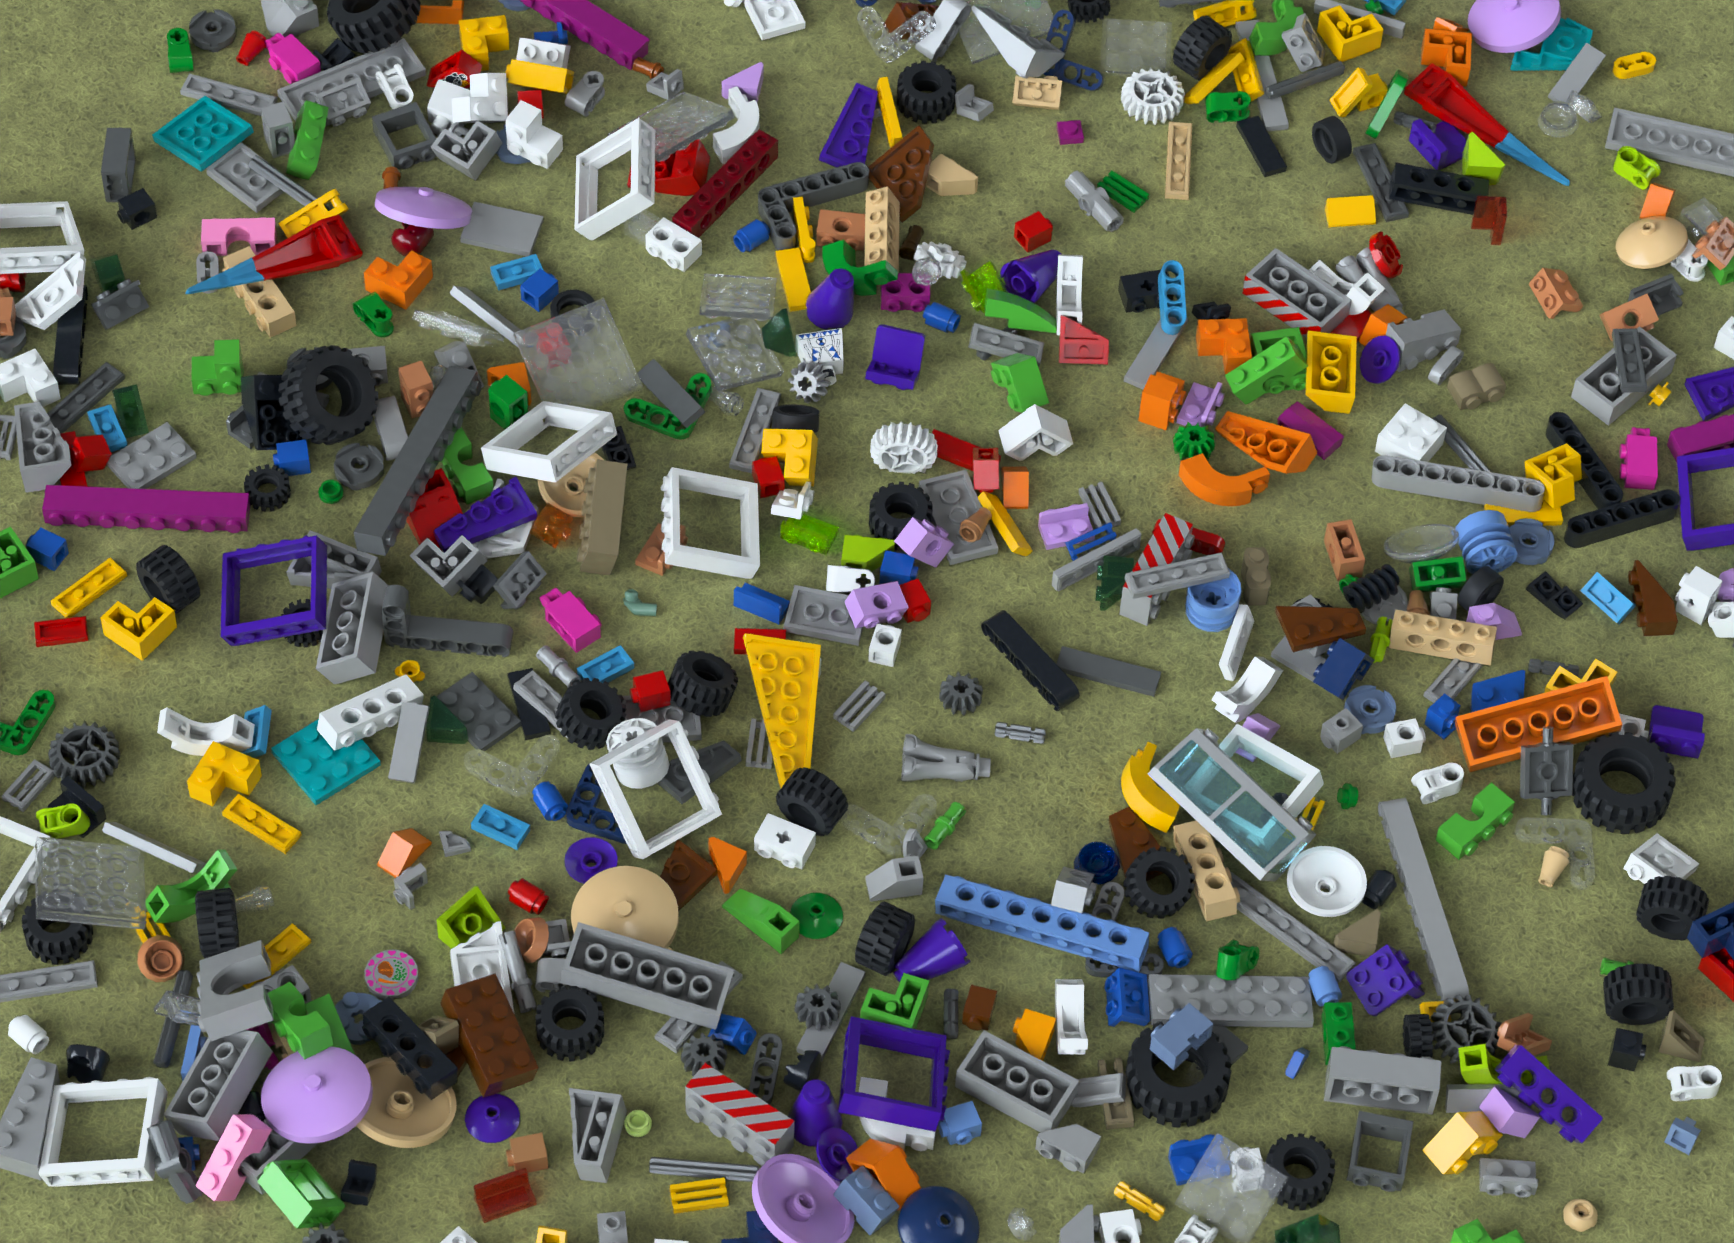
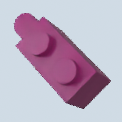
M277 33L270 39L265 40L266 48L270 54V65L274 70H280L289 84L321 72L320 61L292 34L284 37L281 33Z
M1632 427L1630 434H1627L1625 444L1620 445L1619 458L1624 459V464L1620 465L1619 477L1624 479V488L1654 490L1658 478L1657 437L1650 436V428Z
M553 588L540 597L541 604L545 608L546 621L576 653L601 638L600 627L602 624L595 614H591L586 609L581 598H576L570 591L562 594L557 588Z

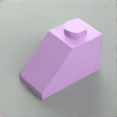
M1496 603L1469 607L1466 622L1497 627L1496 640L1522 635L1514 612Z

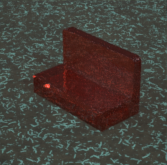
M1477 196L1471 229L1490 230L1491 245H1501L1507 219L1506 197Z
M526 1168L473 1186L474 1199L484 1223L537 1205L529 1184Z

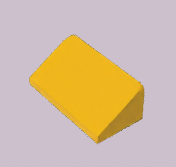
M1373 195L1337 197L1326 200L1325 212L1329 227L1376 224Z

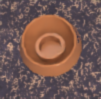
M540 917L523 919L518 923L514 931L516 932L523 961L533 963L541 958L546 950L549 940V929L546 921Z
M157 935L149 938L141 945L137 963L141 973L147 979L154 982H166L175 978L177 973L182 970L185 954L182 946L174 938L167 935Z

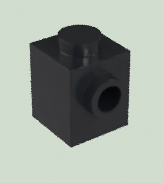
M1616 1028L1611 1043L1608 1066L1635 1071L1638 1060L1643 1061L1646 1052V1045L1642 1044L1643 1033Z

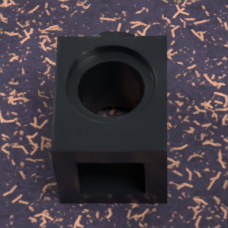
M144 188L118 200L119 210L117 215L122 224L127 223L131 230L157 218L155 203Z

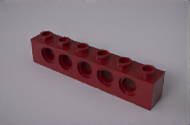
M759 129L672 216V222L699 238L778 158V140Z

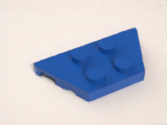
M1525 670L1473 683L1470 713L1523 699Z

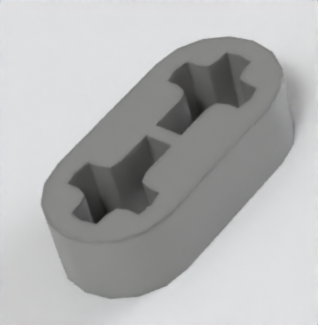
M205 251L197 256V283L205 281L206 277L220 274L218 256L215 253ZM206 261H210V268L205 267ZM218 289L210 290V291H204L203 293H207V294L214 293V292H216Z
M1451 346L1432 367L1428 379L1437 385H1441L1461 362L1464 352L1455 346Z

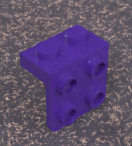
M1421 119L1412 122L1409 142L1435 170H1441L1462 159V152L1467 140L1453 125L1442 121L1436 124L1437 127L1435 133H1433Z
M879 325L876 330L872 361L866 371L865 379L879 385L889 384L901 390H913L920 374L925 335L888 325Z
M1655 705L1651 711L1648 742L1651 744L1653 742L1660 747V752L1664 751L1669 754L1698 759L1705 738V733H1702L1704 717L1701 713Z
M1388 944L1350 970L1346 975V979L1371 1016L1379 1015L1406 994L1415 999L1425 994L1420 986L1423 984V981L1414 970L1411 972L1407 966L1410 962L1408 957L1401 949L1397 951Z

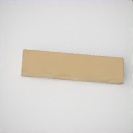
M1169 122L1165 198L1189 200L1192 123Z

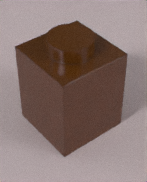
M971 984L963 1010L962 1024L975 1031L981 1029L988 1031L996 1005L997 991Z

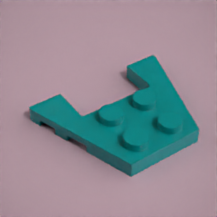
M1560 17L1555 30L1543 40L1540 54L1524 50L1515 52L1510 70H1567L1586 42L1590 44L1593 30L1568 17L1566 20Z

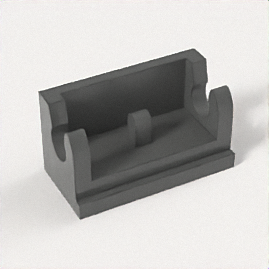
M1671 273L1632 289L1628 298L1629 302L1648 293L1656 314L1659 316L1681 307L1683 302L1678 296L1684 293Z

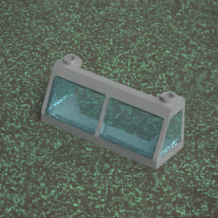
M1196 728L1150 770L1148 775L1260 881L1275 882L1290 866L1294 858L1317 835L1311 830L1313 825L1303 816H1300L1299 819L1292 816L1220 749V745L1217 742L1219 737L1208 728L1206 730Z

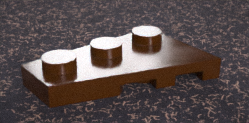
M1276 606L1275 613L1293 652L1333 643L1334 641L1337 642L1339 638L1345 640L1365 635L1366 626L1357 608Z
M1130 806L1110 815L1108 820L1125 879L1128 868L1143 851L1147 852L1152 847H1155L1156 850L1160 848V845ZM1149 871L1146 873V881L1163 873L1160 871Z
M678 839L674 846V851L670 858L667 859L660 877L673 891L677 900L678 911H680L717 876V869Z

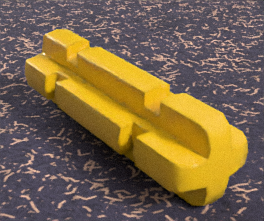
M1120 1181L1114 1191L1115 1196L1122 1200L1124 1198L1127 1199L1126 1203L1144 1214L1146 1212L1149 1213L1148 1217L1155 1221H1159L1165 1213L1164 1206L1157 1202L1155 1204L1152 1203L1153 1199L1135 1188L1133 1190L1130 1189L1131 1186L1126 1182Z

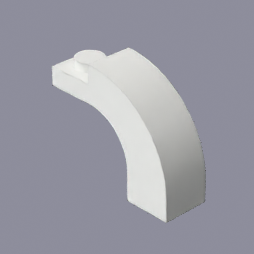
M737 86L729 89L728 104L738 121L728 129L713 133V149L722 165L759 130L758 104L756 100L748 102L746 95L741 94Z
M1058 254L1056 280L1057 335H1060V315H1065L1082 324L1081 289L1083 255Z
M1321 260L1309 269L1310 272L1351 299L1349 315H1357L1364 312L1385 290L1369 273H1366L1356 283H1349L1336 275Z
M1254 657L1244 675L1230 690L1217 691L1212 698V701L1217 704L1215 709L1235 723L1242 721L1269 694L1283 670L1264 657Z
M166 707L160 711L157 733L171 740V748L190 755L204 756L213 741L238 752H243L252 747L255 724L236 714L215 723L196 722Z
M1055 979L1056 1045L1058 1054H1085V1050H1088V1038L1084 1026V983L1082 979Z
M861 1077L859 1092L887 1098L888 1081ZM859 1117L864 1130L871 1139L898 1145L904 1151L905 1146H911L912 1149L917 1151L933 1150L935 1132Z

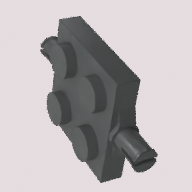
M1544 726L1542 727L1543 742L1536 745L1521 746L1520 797L1523 799H1540L1541 815L1548 816L1552 815L1553 799L1572 795L1573 744L1570 742H1553L1554 727Z

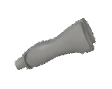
M1370 247L1364 248L1357 254L1356 258L1349 255L1336 264V272L1349 283H1356L1366 273H1369L1385 288L1381 296L1370 305L1373 311H1377L1389 304L1406 316L1402 310L1403 304L1400 302L1397 293L1377 267Z
M905 734L901 781L951 779L963 782L965 780H977L978 776L990 777L991 758H981L980 754L976 753L975 756L974 753L969 751L937 747L921 741L913 734Z

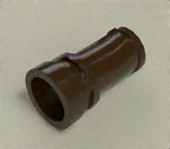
M918 225L909 227L906 240L903 241L899 249L901 258L915 260L913 259L914 254L924 234L922 227Z

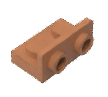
M1727 217L1719 222L1714 220L1706 228L1705 231L1708 233L1695 244L1697 249L1692 254L1695 259L1703 254L1719 270L1725 268L1734 256V223Z
M658 523L637 556L635 565L663 576L667 568L671 569L673 565L665 564V552L661 550L664 532L661 531L662 524ZM680 525V545L686 546L688 537H686L685 526Z

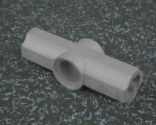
M1074 171L1065 180V186L1078 199L1081 210H1085L1087 216L1092 215L1106 231L1113 232L1123 224L1124 217L1110 203L1105 189L1102 187L1096 188L1082 172Z

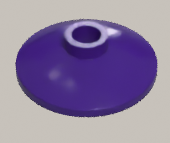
M1377 336L1365 346L1360 357V371L1368 382L1374 384L1384 383L1394 375L1400 362V349L1396 341L1388 336Z
M588 837L574 842L568 848L564 862L568 874L574 880L585 884L597 873L617 867L618 857L610 843L600 838ZM594 863L596 866L589 867L587 864Z
M494 1094L485 1098L482 1096L478 1097L469 1105L465 1114V1124L469 1133L477 1140L486 1143H497L508 1139L515 1133L520 1123V1113L517 1105L510 1098L500 1094ZM491 1111L497 1113L493 1117L487 1115Z
M833 1127L824 1130L819 1135L816 1143L817 1158L823 1170L831 1178L841 1182L853 1173L846 1157L858 1148L854 1139L840 1128Z

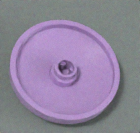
M1476 0L1469 11L1468 26L1470 33H1472V38L1482 48L1498 53L1518 52L1539 44L1555 30L1560 21L1561 6L1559 0Z
M428 187L386 188L378 191L375 199V208L380 213L410 225L435 229H453L464 227L471 220L472 209L467 203Z
M331 1046L307 1059H304L298 1052H295L280 1061L267 1076L261 1092V1105L268 1124L282 1137L299 1143H321L344 1135L362 1120L372 1101L373 1086L365 1064L356 1055L345 1049Z
M781 1154L770 1158L757 1171L752 1184V1197L756 1211L768 1230L781 1242L844 1243L850 1237L854 1227V1213L851 1210L847 1211L833 1195L841 1183L831 1178L819 1163L796 1154Z

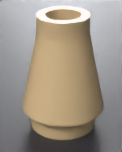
M1551 846L1549 850L1545 851L1538 879L1539 883L1553 887L1554 882L1569 864V854L1567 851L1556 846Z

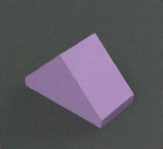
M759 62L723 80V98L728 99L729 89L737 86L741 94L746 95L748 102L753 100L758 102L763 82L764 64Z
M1260 713L1247 716L1242 727L1270 741L1280 728V725ZM1240 747L1235 752L1251 762H1254L1257 758Z
M1496 1085L1493 1086L1479 1106L1499 1132L1526 1138L1540 1119L1538 1113Z

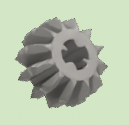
M809 361L807 364L801 362L798 364V368L791 370V374L794 377H790L788 382L794 386L789 391L797 392V400L803 398L805 403H810L812 400L817 402L821 400V396L827 395L828 391L825 387L830 386L831 382L825 380L829 372H821L823 365L819 364L815 367L814 361Z

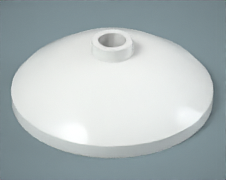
M1317 846L1301 852L1294 858L1287 873V887L1293 900L1305 911L1323 917H1336L1351 912L1361 903L1366 892L1367 878L1360 862L1350 853L1336 847ZM1326 888L1329 892H1323L1320 889Z

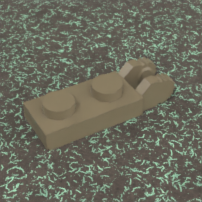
M1115 1058L1114 1071L1124 1074L1121 1058ZM1104 1059L1098 1060L1099 1076L1107 1075V1066ZM1127 1077L1125 1101L1102 1104L1106 1130L1134 1127Z

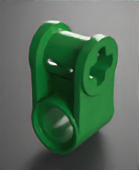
M182 28L171 29L167 33L170 73L194 71L187 31Z
M1242 91L1213 92L1205 97L1207 120L1210 123H1214V121L1222 123L1237 122L1249 118L1250 96Z
M372 292L352 303L356 316L358 318L361 317V322H364L374 335L387 337L393 333L392 311L376 292Z
M1234 939L1225 946L1220 947L1218 950L1216 976L1225 980L1239 979L1240 976L1255 968L1259 960V948L1257 946L1248 947L1241 945Z

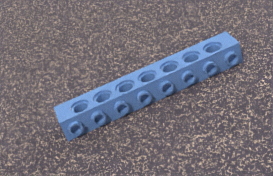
M945 875L935 899L936 914L1082 957H1090L1093 960L1135 972L1140 971L1149 947V932L1139 927H1128L1118 924L1114 920L1093 917L1086 912L1079 913L1051 906V904L1044 903L1037 898L1023 897L1012 891L992 888L984 883L977 884L967 881L960 876ZM1070 927V928H1073V929L1066 930V929H1064V928Z

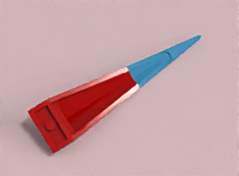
M1431 63L1405 87L1404 95L1423 106L1422 109L1468 134L1473 131L1484 143L1555 181L1569 186L1570 181L1539 158L1505 129L1450 73Z
M338 214L321 219L254 257L189 287L185 294L336 268L340 264L359 259L363 252Z

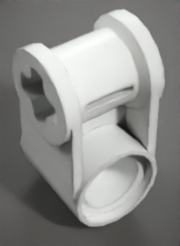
M395 64L394 68L387 71L376 72L377 82L392 110L411 104L413 91L400 64ZM402 95L406 98L407 101L400 102L397 100L396 96Z
M1688 239L1685 250L1670 263H1672V267L1677 269L1689 281L1699 282L1705 276L1704 267L1707 265L1708 259L1703 254L1695 259L1692 254L1697 248Z
M828 565L826 591L852 592L854 589L863 588L861 583L856 581L863 573L866 574L867 579H871V583H867L865 587L874 586L875 576L868 569Z
M1446 763L1439 767L1418 772L1412 777L1411 782L1413 786L1418 788L1421 794V802L1429 804L1441 798L1459 793L1462 787L1464 770L1457 763Z
M1712 1065L1671 1068L1667 1071V1079L1671 1081L1672 1086L1671 1099L1673 1101H1688L1691 1099H1710L1715 1097L1722 1080L1720 1070ZM1703 1081H1710L1713 1084H1706Z
M1194 1214L1174 1243H1212L1218 1233V1228L1209 1227L1198 1220V1216Z

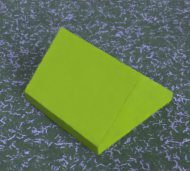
M1472 131L1462 152V175L1489 180V185H1496L1499 183L1505 164Z
M474 886L436 919L438 938L452 949L461 943L468 942L477 933L481 934L488 930L495 922L501 921L478 886ZM501 922L502 931H503V930L505 929V926H504L503 923Z

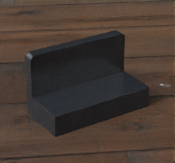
M66 776L60 781L62 794L52 801L48 808L70 803L78 805L90 819L88 830L79 835L84 838L106 820L105 809L92 795L69 776ZM75 816L70 823L74 822L78 816Z

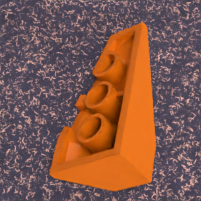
M1230 411L1225 413L1215 428L1216 432L1264 467L1266 466V468L1286 474L1305 472L1317 455L1311 434Z

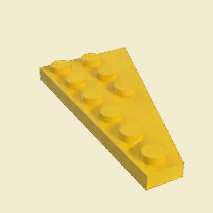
M745 633L743 639L781 789L797 768H811L821 645Z

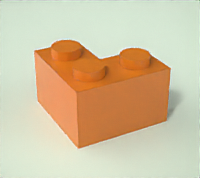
M1425 29L1421 48V65L1433 63L1436 66L1444 67V70L1450 73L1461 86L1467 87L1471 68L1472 33Z
M412 250L399 266L376 257L364 272L366 291L370 293L376 292L381 298L405 310L433 278L432 260Z
M1247 318L1198 320L1196 332L1198 356L1222 355L1225 375L1252 358Z
M1158 371L1156 375L1151 374L1142 391L1138 421L1163 430H1167L1169 423L1174 424L1179 411L1176 408L1178 404L1183 405L1187 392L1184 391L1185 380Z
M870 1138L846 1157L853 1172L863 1165L898 1203L900 1206L898 1211L909 1196L922 1189L918 1183L919 1177L917 1173L909 1167L906 1161L907 1155L898 1145Z

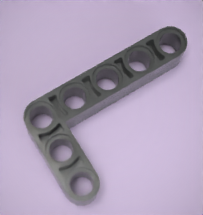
M855 162L761 189L758 193V213L762 221L770 229L769 236L777 250H785L796 247V227L789 214L793 212V198L803 197L804 207H811L866 191L869 185V168L864 163Z
M390 585L385 591L382 620L384 639L387 645L391 647L400 645V648L411 649L423 647L425 650L442 652L451 650L453 653L464 654L476 652V655L495 657L496 654L502 655V657L509 656L514 632L510 626L500 623L411 615L409 592L405 587Z

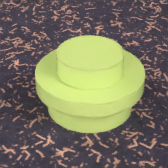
M634 1110L626 1116L624 1127L631 1136L642 1137L651 1130L652 1120L646 1112Z

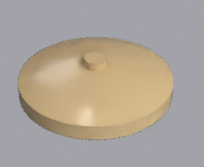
M617 866L597 873L580 888L572 905L571 923L573 933H575L577 924L580 922L667 949L675 938L678 929L679 911L673 891L657 874L640 867Z
M391 1057L378 1058L365 1064L372 1081L373 1095L367 1113L356 1125L364 1134L389 1146L416 1148L429 1145L439 1140L448 1132L453 1123L457 1107L456 1096L452 1087L430 1100L425 1093L421 1094L415 1088L412 1079L408 1075L404 1076L398 1070L396 1063Z

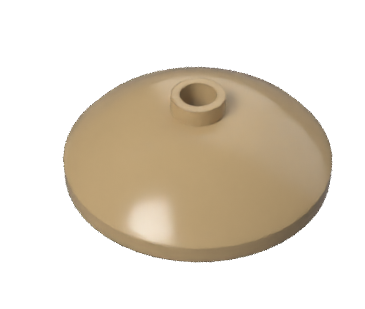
M1666 216L1645 217L1633 222L1621 232L1616 241V252L1619 259L1630 267L1640 269L1655 268L1665 265L1681 255L1687 246L1688 234L1685 226L1676 219Z
M594 452L557 482L538 479V487L542 498L552 509L561 514L571 517H584L581 516L583 501H586L587 493H584L585 480L588 478L590 468L595 467L597 459H604ZM573 486L577 491H571L569 487Z

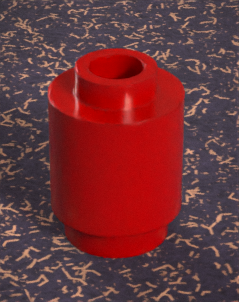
M524 878L519 881L515 880L507 893L510 895L509 901L530 914L534 912L539 915L549 900V896L545 894L544 890Z

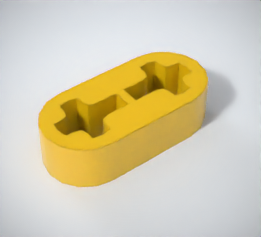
M1639 52L1619 57L1615 60L1612 71L1620 79H1629L1649 74L1654 70L1656 58L1649 52Z

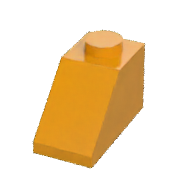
M1025 1008L1022 1018L1017 1017L1013 1027V1033H1017V1047L1044 1061L1055 1031L1056 1018Z

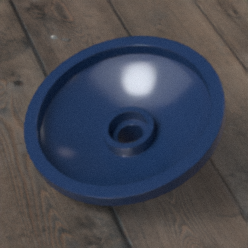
M929 1186L914 1192L902 1205L898 1216V1233L902 1243H978L979 1221L974 1208L961 1194L947 1187ZM940 1217L946 1218L948 1224H943Z

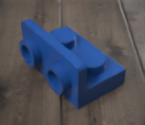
M1118 968L1106 979L1104 984L1107 997L1106 1014L1108 1015V1025L1115 1027L1120 1021L1146 1026L1150 1022L1147 974Z
M1209 1134L1197 1140H1179L1170 1145L1168 1158L1177 1186L1230 1175L1231 1169L1223 1147L1225 1141L1223 1135L1215 1136Z

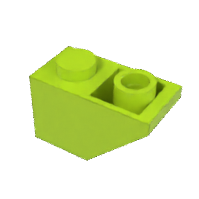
M845 535L841 566L868 569L872 572L882 565L885 550L894 552L895 540Z

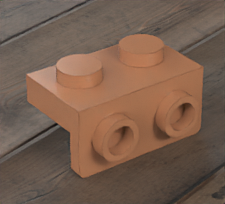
M1542 268L1529 282V286L1549 319H1554L1561 310L1578 312L1583 307L1578 293L1571 286L1568 276L1563 270Z
M1526 1013L1506 1020L1500 1025L1497 1046L1509 1052L1515 1045H1522L1535 1056L1548 1051L1552 1040L1529 1029L1533 1015Z

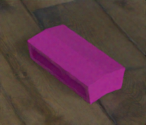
M1298 401L1288 407L1277 418L1278 425L1311 434L1317 455L1323 460L1329 457L1342 444L1344 436Z

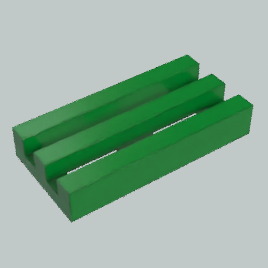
M1112 170L1109 172L1108 177L1105 176L1103 178V182L1100 181L1097 184V188L1102 187L1105 189L1111 199L1133 213L1149 199V193Z

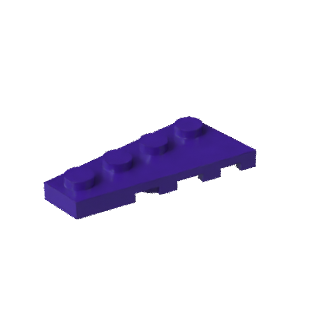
M856 82L819 155L820 161L836 168L855 162L865 164L878 91Z
M1734 367L1686 378L1684 385L1703 421H1707L1734 407Z
M515 476L502 489L498 487L491 492V496L482 502L477 501L464 514L459 513L436 528L434 536L443 553H445L461 535L471 544H474L537 519V512Z

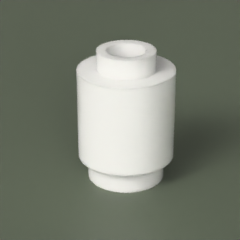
M28 1015L17 1016L9 1024V1037L25 1051L38 1054L47 1046L49 1037L46 1036V1031Z

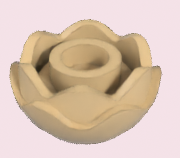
M1573 1199L1563 1209L1564 1222L1574 1230L1584 1232L1594 1227L1597 1223V1210L1586 1199Z

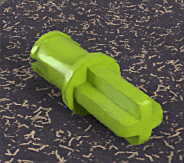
M1382 616L1378 618L1375 633L1371 635L1372 645L1369 656L1375 659L1373 663L1383 661L1386 647L1390 645L1389 636L1393 620L1389 619L1388 624L1385 625L1387 617Z

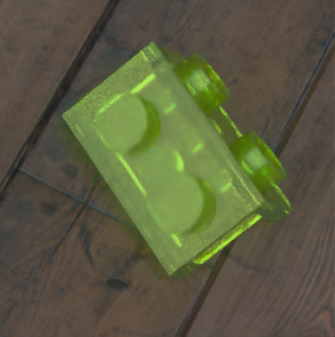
M988 261L971 274L966 270L960 272L963 278L961 284L971 295L972 299H970V302L977 312L981 310L985 314L984 305L987 288L1007 292L995 265L991 261Z
M803 514L801 519L789 517L787 521H782L780 538L788 543L808 548L812 552L827 555L839 533V527Z

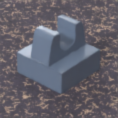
M1676 1117L1664 1143L1689 1155L1701 1130L1694 1127L1696 1124L1695 1120L1686 1117L1682 1121Z

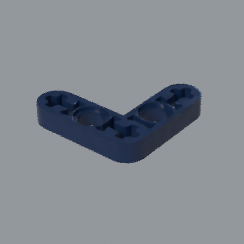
M1067 10L1058 11L1053 17L1046 38L1051 43L1054 37H1061L1063 46L1060 50L1065 54L1075 27V16ZM1065 14L1067 19L1070 20L1069 25L1065 24L1062 30L1067 32L1066 36L1054 32L1055 28L1061 29L1062 23L1059 22V18H1064ZM1064 57L1054 64V69H1049L1048 72L1043 73L1046 76H1055L1058 80L1090 91H1097L1104 84V77L1101 72L1065 60ZM1070 66H1074L1077 69V76L1071 80L1067 79L1065 70ZM1082 70H1086L1084 75L1089 77L1096 74V79L1099 80L1098 83H1094L1092 87H1090V82L1084 79L1081 80V84L1078 83L1082 77Z
M588 764L567 807V823L572 828L627 844L619 826L618 828L615 827V832H613L614 824L617 823L613 813L596 808L603 792L597 779L595 784L592 783L593 771L590 764ZM584 791H591L595 794L589 800L581 798L580 795ZM578 812L582 813V816L574 819V815H577ZM590 815H592L591 823L588 824L587 819L590 820ZM598 820H607L610 825L603 829L598 828L595 825Z

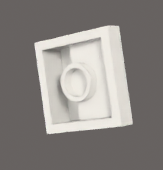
M1656 833L1631 853L1623 869L1628 872L1630 878L1640 880L1645 884L1649 879H1654L1658 876L1680 877L1685 880L1696 871L1699 863Z

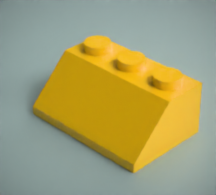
M1308 331L1306 359L1308 367H1306L1305 395L1324 411L1350 414L1355 400L1357 337Z

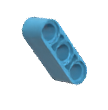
M1170 260L1164 263L1158 275L1161 328L1165 333L1175 335L1181 331L1187 317L1183 266L1177 261ZM1165 272H1173L1176 278L1168 277ZM1172 294L1176 296L1177 301H1171L1167 295ZM1168 318H1176L1179 324L1171 323Z

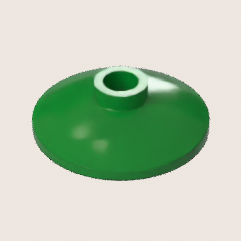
M824 893L803 895L794 902L790 910V914L800 921L799 934L810 939H823L833 935L840 928L843 921V911L840 904L833 897ZM819 909L821 912L813 913L812 910Z

